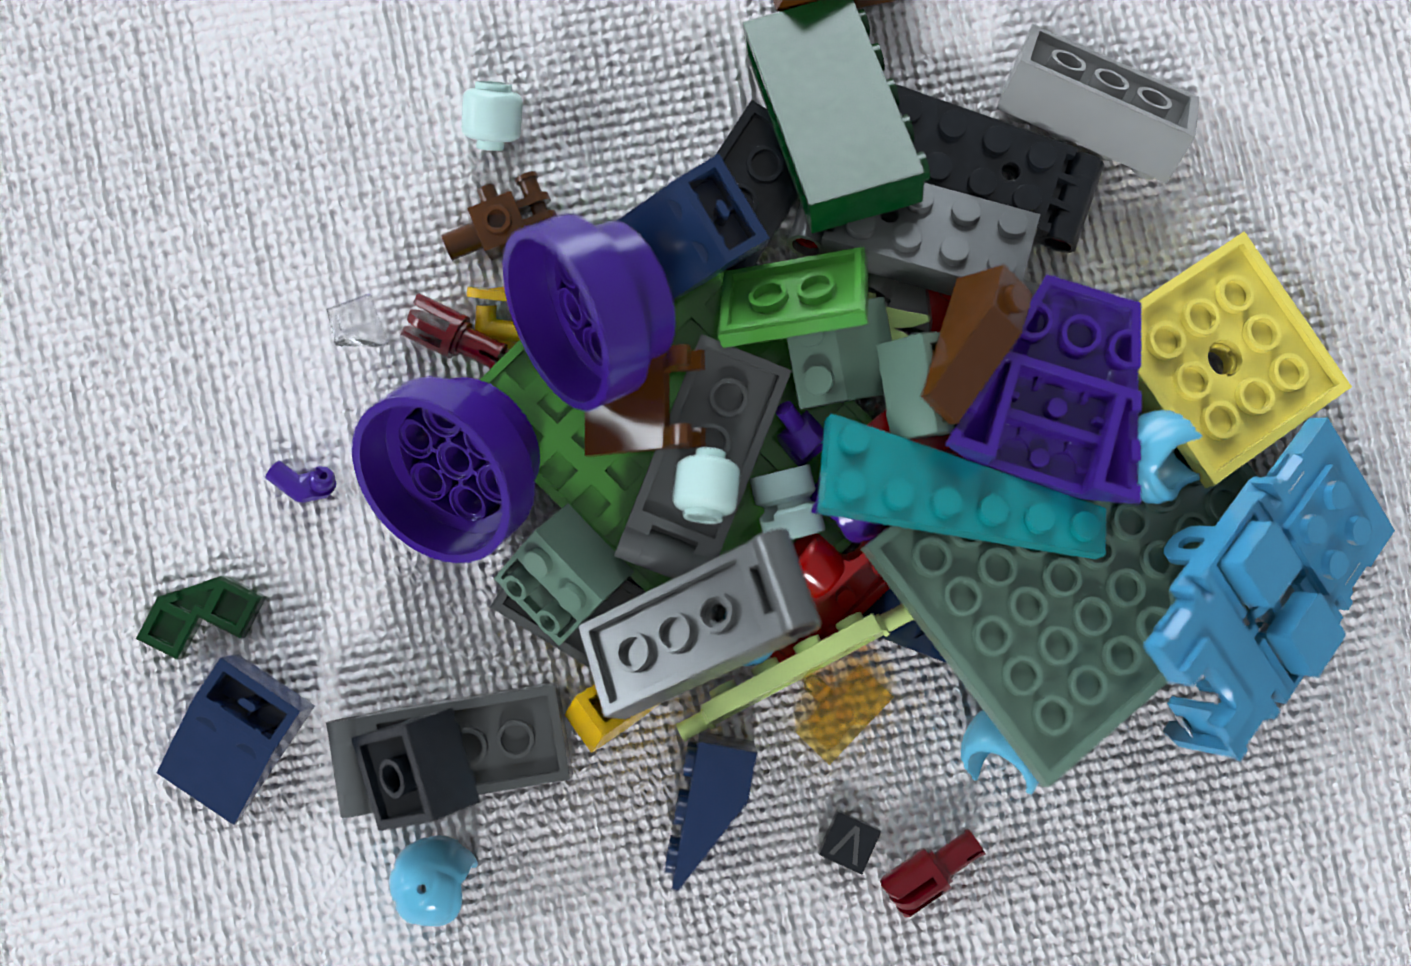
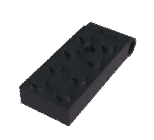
M896 84L899 94V106L897 107L901 115L908 114L914 130L915 140L913 146L916 153L923 151L928 161L930 180L924 181V183L1041 214L1034 242L1062 253H1072L1076 250L1104 168V163L1101 159L1088 153L1077 152L1078 148ZM1002 173H1010L1014 180H1007Z

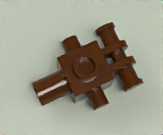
M529 171L515 178L516 185L520 186L524 198L517 201L511 191L498 195L494 184H487L477 189L481 203L467 208L472 223L441 235L452 261L484 249L491 261L502 257L506 243L515 231L557 216L555 210H548L546 206L550 203L551 199L548 192L541 191L536 171ZM532 212L533 216L523 219L522 215Z

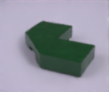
M218 576L202 583L158 596L136 639L177 660L183 659L203 620L240 639L246 638L267 596L228 576Z

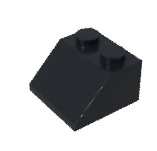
M453 708L421 715L351 738L378 831L434 822L480 803L476 789V778L467 759L462 742V731L456 721Z

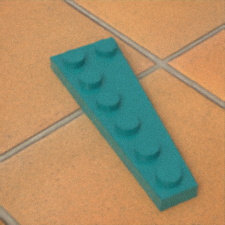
M830 414L824 422L817 511L819 514L1095 560L1106 555V508L838 415Z

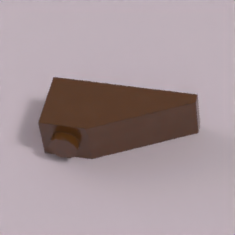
M1005 264L959 277L956 280L921 393V398L950 425L959 423L1022 334L1033 294Z

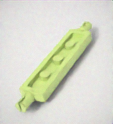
M903 604L880 616L879 614L875 616L870 614L864 618L861 612L850 615L835 625L839 632L824 640H821L818 634L809 637L793 647L796 653L794 656L779 663L776 657L771 658L751 669L754 676L739 685L736 684L735 680H730L709 692L712 699L701 705V711L680 723H676V727L682 739L688 741V739L709 728L711 730L716 728V724L884 635L885 637L889 636V632L911 620L913 621L914 618Z

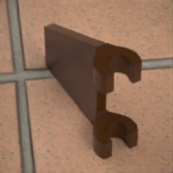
M687 344L670 346L666 353L650 360L645 380L636 391L592 411H585V456L595 457L664 449H698L706 447V428H691V424L688 423L670 425V372L705 370V350H691V346Z

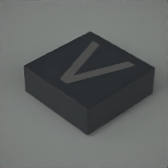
M837 809L818 850V854L862 875L881 830Z

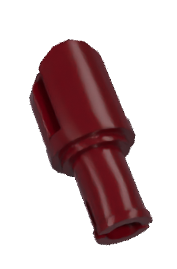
M417 293L413 303L425 311L411 309L406 320L412 326H404L400 335L451 359L453 356L462 354L489 367V369L502 358L500 356L501 353L506 354L508 345L472 329L470 317L421 293Z
M967 828L962 834L934 853L931 849L929 851H926L925 848L921 849L885 874L880 880L881 887L889 895V898L896 905L900 914L905 918L911 917L952 889L950 883L953 882L951 877L979 857L986 855L972 832Z

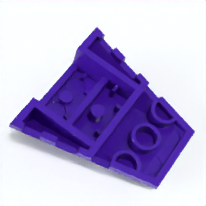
M1046 274L1031 299L1022 334L956 425L945 445L971 462L1078 499L1140 504L1141 485H1138V462L1141 461V440H1138V413L1141 411V391H1138V369L1141 367L1142 303Z

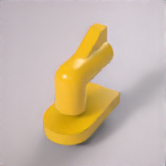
M504 286L497 288L467 287V297L507 301ZM476 305L475 330L494 340L507 344L508 349H511L520 340L513 321L496 319L497 305Z

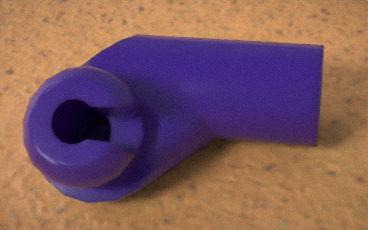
M277 461L265 475L266 480L298 503L324 499L332 494L336 488L335 474L330 468L325 466L316 467L315 471L297 474L283 462Z

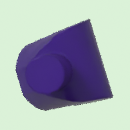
M785 401L777 407L775 412L786 427L777 435V439L783 450L796 465H806L822 451L824 428L808 410L800 414L791 401Z

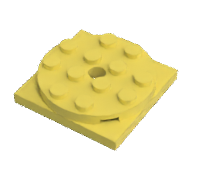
M1245 231L1138 301L1142 303L1141 367L1138 369L1141 413L1169 410L1179 413L1184 419L1191 421L1196 431L1201 433L1202 437L1177 446L1192 470L1200 474L1201 479L1199 480L1205 489L1222 481L1352 387ZM1209 352L1221 358L1223 363L1222 374L1216 373L1211 368L1208 361Z

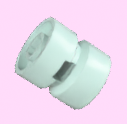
M809 464L749 479L755 505L764 508V513L759 518L762 533L783 528L789 531L792 540L826 530L822 514L811 512L815 502L811 501L810 495L816 489Z

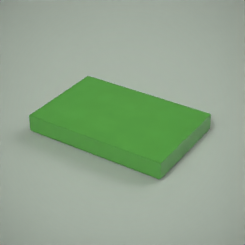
M865 247L724 272L718 337L722 348L868 324V258Z

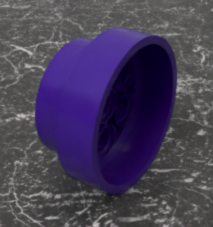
M567 213L515 231L508 239L503 254V282L509 311L529 359L548 387L562 401L580 411H592L636 391L645 380L650 360L668 351L675 334V311L670 288L657 258L643 238L630 226L620 221L611 220L594 226L579 216Z
M420 377L403 383L365 411L354 430L352 461L356 479L367 503L379 520L398 539L430 558L449 563H470L490 555L527 519L534 502L535 480L540 467V449L536 434L526 415L508 395L495 386L478 379L466 377L452 379Z

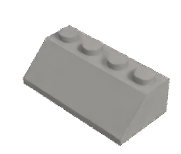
M1032 24L1002 90L996 109L1003 111L1014 122L1020 124L1030 123L1046 130L1057 141L1065 143L1071 141L1087 148L1092 155L1101 160H1114L1128 166L1141 178L1147 180L1157 179L1167 184L1195 139L1200 97Z

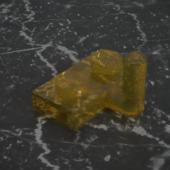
M859 663L833 690L816 673L809 674L801 679V684L820 704L794 731L830 765L894 696Z

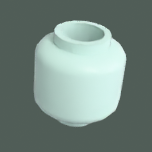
M475 81V88H470L464 92L461 129L465 136L477 140V149L504 151V142H512L520 137L523 101L518 93L512 92V84Z
M708 447L696 449V455L685 457L678 462L673 500L675 506L684 512L683 518L698 523L716 524L722 522L723 516L735 511L740 469L735 463L725 459L726 453L724 451Z

